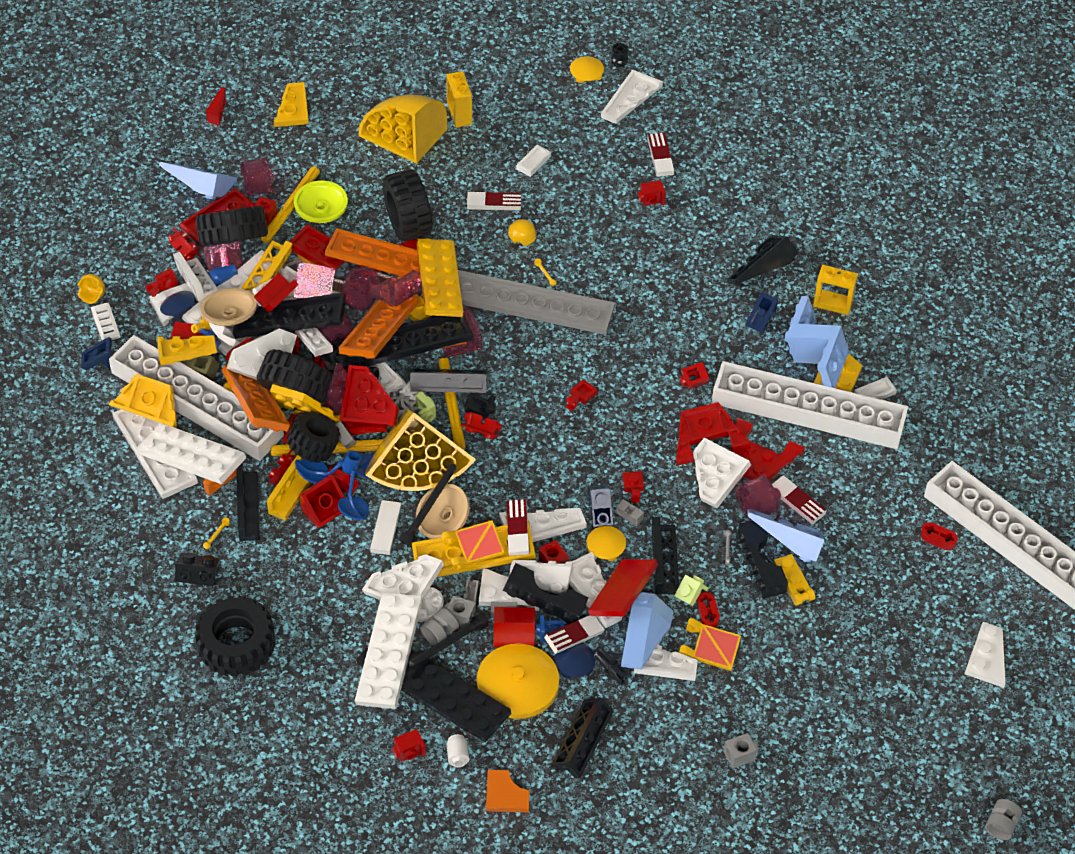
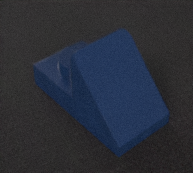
M761 292L745 325L763 334L770 319L775 318L779 300Z
M107 337L83 351L81 354V368L87 371L101 363L111 369L109 358L112 352V338Z

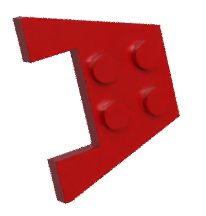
M719 402L681 411L678 452L676 456L677 466L694 462L690 445L700 443L703 438L713 440L729 436L733 451L749 448L750 442L744 437L739 427H736L732 422L731 417Z
M737 418L736 427L738 426L744 437L747 438L753 429V424ZM749 441V448L733 451V448H731V452L749 460L751 463L743 477L761 485H764L777 475L784 466L790 465L797 456L803 455L805 447L792 441L788 442L781 454Z

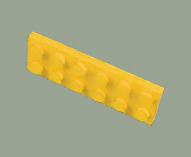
M418 239L417 249L425 315L462 317L463 305L454 241L446 239Z
M529 521V554L509 556L508 525L495 528L505 555L467 565L458 571L452 569L451 559L454 557H463L457 540L448 545L443 544L442 537L412 543L414 561L418 560L419 556L425 554L443 561L444 566L437 577L510 564L513 560L536 559Z

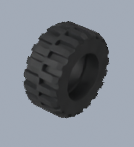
M407 169L386 175L382 183L384 201L395 234L401 241L405 242L428 236L433 230L432 213L424 184H422L418 173L415 170Z
M262 206L198 215L195 219L199 244L202 247L266 237L268 234L265 210Z
M272 349L264 357L257 374V382L263 388L268 389V391H270L274 384L304 393L323 406L333 386L334 377L325 368L306 358L304 359L290 352Z
M228 596L225 600H222V598L216 600V604L213 605L211 603L206 607V612H201L199 620L196 622L195 638L199 656L205 665H209V669L214 672L219 670L221 675L227 676V674H231V676H238L241 673L243 675L250 674L249 671L260 669V664H266L269 660L268 656L273 654L275 646L273 620L265 606L261 603L257 604L256 600L252 598L247 600L245 596H238V598ZM232 627H244L253 632L249 640L239 645H226L217 640L222 632Z

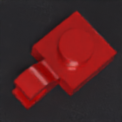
M169 268L156 275V281L146 285L145 288L147 293H151V296L155 297L158 293L179 285L174 270Z
M583 379L571 389V395L566 399L568 404L565 407L573 411L579 402L586 404L597 395V389Z
M642 471L623 472L624 492L631 493L632 503H639L640 491H644Z

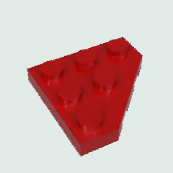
M349 365L339 421L342 423L396 427L399 408L367 366Z

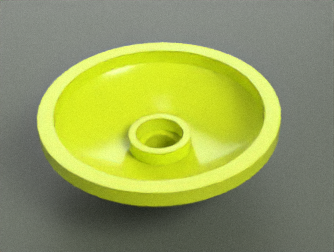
M330 181L307 183L294 196V208L301 218L313 223H326L339 218L345 212L348 205V198L344 189Z

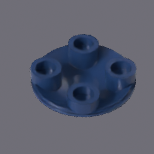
M191 291L176 292L162 302L160 311L162 314L173 316L175 319L181 318L185 311L197 304L195 295Z
M584 643L555 654L554 657L557 669L565 678L581 677L590 674L595 665L594 652Z

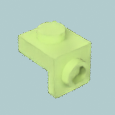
M421 391L415 395L416 407L420 410L418 416L429 423L436 417V405L429 396H426Z
M685 575L674 596L693 606L701 590L707 591L708 587L703 584V579L695 575L693 578Z

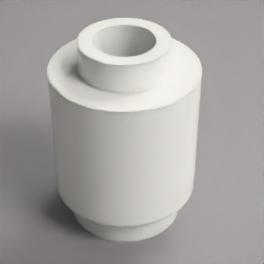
M462 735L450 736L446 744L448 763L454 767H463L469 762L467 741Z

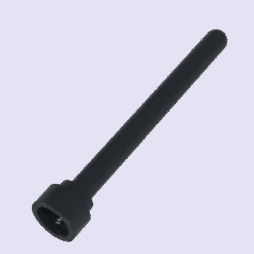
M455 464L449 465L409 529L402 532L398 537V540L404 545L411 547L412 543L415 542L414 534L457 468Z
M483 613L476 614L472 617L470 624L410 660L409 666L412 668L418 666L474 630L482 631L489 626L487 617Z

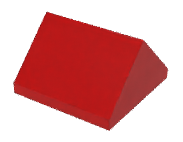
M330 474L299 494L301 511L317 528L322 527L342 514L338 508V502L341 498H345L333 474Z
M494 607L493 648L516 643L534 646L535 608Z

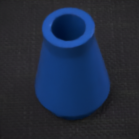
M232 264L213 268L212 271H209V274L215 285H221L237 275L238 272L235 265Z

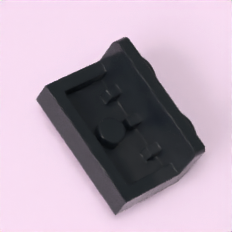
M181 553L175 563V581L214 586L221 558H215L212 555L198 556L193 553Z

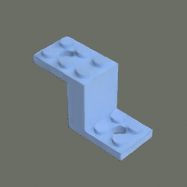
M801 296L799 304L796 305L795 315L791 318L790 328L785 334L790 354L795 363L818 364L817 369L821 374L822 384L836 389L849 353L842 327L837 325H816L817 321L809 296Z

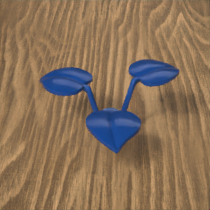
M348 451L344 460H340L329 472L323 462H309L306 459L295 461L298 473L308 482L315 484L326 476L333 474L342 466L346 474H351L348 498H341L338 502V508L342 514L356 520L367 519L369 515L368 504L361 497L352 498V489L355 473L360 477L369 478L365 475V472L374 454L360 455L356 451Z

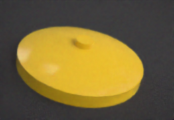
M508 644L493 650L481 662L477 672V689L510 708L511 715L508 718L525 719L542 713L553 703L559 689V673L554 661L541 649L528 644Z

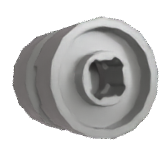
M441 608L432 616V619H429L420 627L424 638L434 646L447 638V636L453 634L459 628V624L448 610Z
M997 800L992 814L985 825L986 831L997 839L1009 840L1016 828L1015 825H1017L1022 815L1021 808L1010 800Z

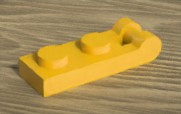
M790 554L774 559L773 565L782 566L788 581L787 591L794 604L797 606L802 604L803 601L815 600V593L808 585L793 555Z

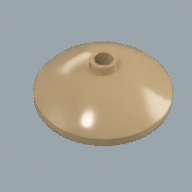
M227 288L208 295L202 301L200 311L202 317L209 323L218 326H233L248 320L255 313L257 301L254 295L247 290Z
M447 483L418 528L420 532L429 539L442 537V533L445 531L460 530L469 515L470 505L466 493L460 487ZM435 488L430 489L420 500L416 510V517Z

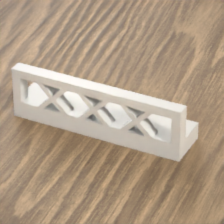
M180 252L173 254L179 273L198 301L204 300L211 293L218 291L197 258L186 261Z

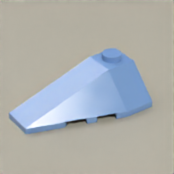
M159 162V166L196 192L205 194V198L216 200V197L226 195L237 181V177L207 172L206 170L194 169L173 163Z
M748 509L747 514L749 518L795 554L799 555L801 560L816 562L824 542L822 531L799 523L795 527L788 520L781 518L775 521V518L771 515Z
M640 592L632 604L621 667L642 670L657 644H660L664 634L671 628L673 610L655 594Z

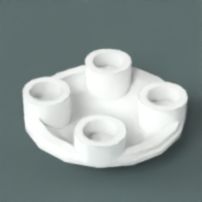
M430 587L423 597L418 622L432 619V616L443 607L444 599L439 590Z

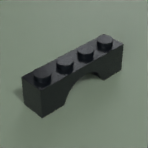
M752 520L739 523L736 539L739 544H742V553L744 559H748L750 574L755 576L757 591L761 592L763 599L785 594L788 581L782 566L766 562L759 553L767 544L768 533Z
M515 563L502 590L509 596L517 597L530 606H536L549 615H555L568 624L579 620L589 598L572 589L561 595L547 594L536 584L534 571L518 563Z

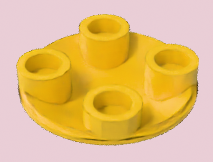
M584 56L575 59L571 63L570 72L578 83L598 81L602 79L604 66L600 60Z
M600 526L589 533L587 537V550L589 553L593 552L594 556L615 561L626 548V538L615 527Z

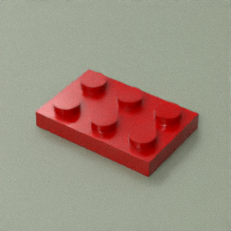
M308 224L289 241L292 243L293 252L331 274H334L346 262L325 256V250L331 238Z

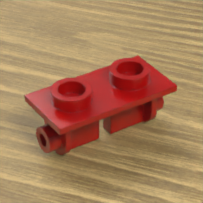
M173 228L176 233L168 237L169 243L182 254L186 261L194 259L196 254L201 258L202 256L197 252L199 248L193 241L189 243L187 241L189 237L182 230L178 232Z
M466 412L464 419L467 421L460 425L465 427V430L468 432L483 433V437L488 439L501 436L500 433H497V431L502 429L500 421L486 417L485 423H482L483 416L474 412Z
M292 450L287 455L282 454L277 462L280 466L278 469L273 468L268 475L270 481L267 486L271 482L274 484V487L277 486L285 471H287L296 456L292 457L290 455Z

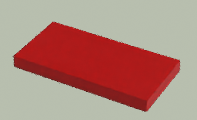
M235 188L179 225L189 237L203 248L199 244L195 222L198 215L254 207L255 204Z
M622 559L588 609L590 616L625 617L657 568L658 563L656 559Z

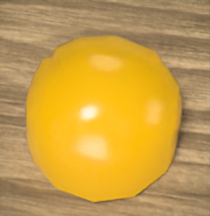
M515 220L508 228V236L514 244L520 242L523 246H527L536 239L535 227L529 220Z
M94 274L84 275L77 284L79 286L78 296L83 302L88 304L96 303L105 293V285L102 278Z

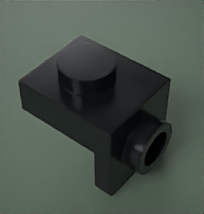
M470 393L467 396L464 411L482 415L485 420L489 414H493L496 404L494 402L496 396L491 395L487 400Z

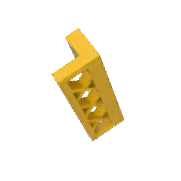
M272 240L241 289L253 290V288L274 278L290 256L292 243L285 241L281 245ZM273 247L280 250L274 257L271 255ZM271 262L269 268L263 271L262 264ZM262 276L260 282L254 285L253 278Z
M299 455L296 456L267 499L268 514L284 521L287 520L299 502V494L307 490L311 484L296 469L295 461L303 460Z

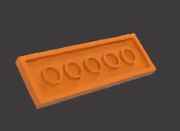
M336 228L325 250V256L421 282L418 250Z
M383 293L339 346V354L360 356L367 359L375 358L419 304L418 296Z
M224 364L222 373L251 424L258 428L263 426L273 431L279 432L282 430L287 432L290 424L270 391L263 388L257 380L226 369L227 365Z

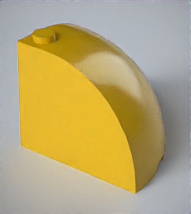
M412 94L395 96L377 104L364 116L359 126V137L417 164L447 130V111L441 101L427 96Z
M406 409L398 419L396 427H392L373 455L365 475L384 486L405 491L427 490L436 487L450 464H455L457 468L449 481L461 475L476 459L417 414Z

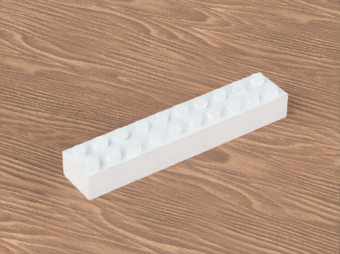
M135 335L109 358L112 374L128 383L136 374L173 386L176 412L259 461L271 450V446L276 445L284 436L282 430L277 432L262 426V428L253 426L234 393L181 362L161 366L158 349Z
M722 361L712 396V404L719 402L723 407L898 449L908 411V406L724 361Z
M953 461L927 483L924 494L925 498L1075 610L1074 550Z

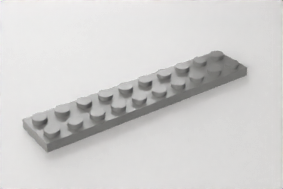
M458 270L462 305L589 332L607 334L615 302Z

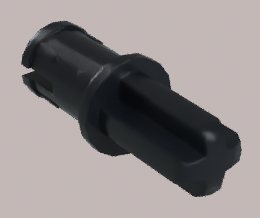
M602 648L595 652L594 658L619 685L625 682L624 678L628 679L629 675L618 666L617 660H613Z

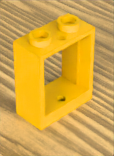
M464 72L446 74L447 105L455 128L472 125V94Z
M822 265L817 280L813 306L849 315L854 300L858 273ZM823 283L849 289L848 296L823 290Z

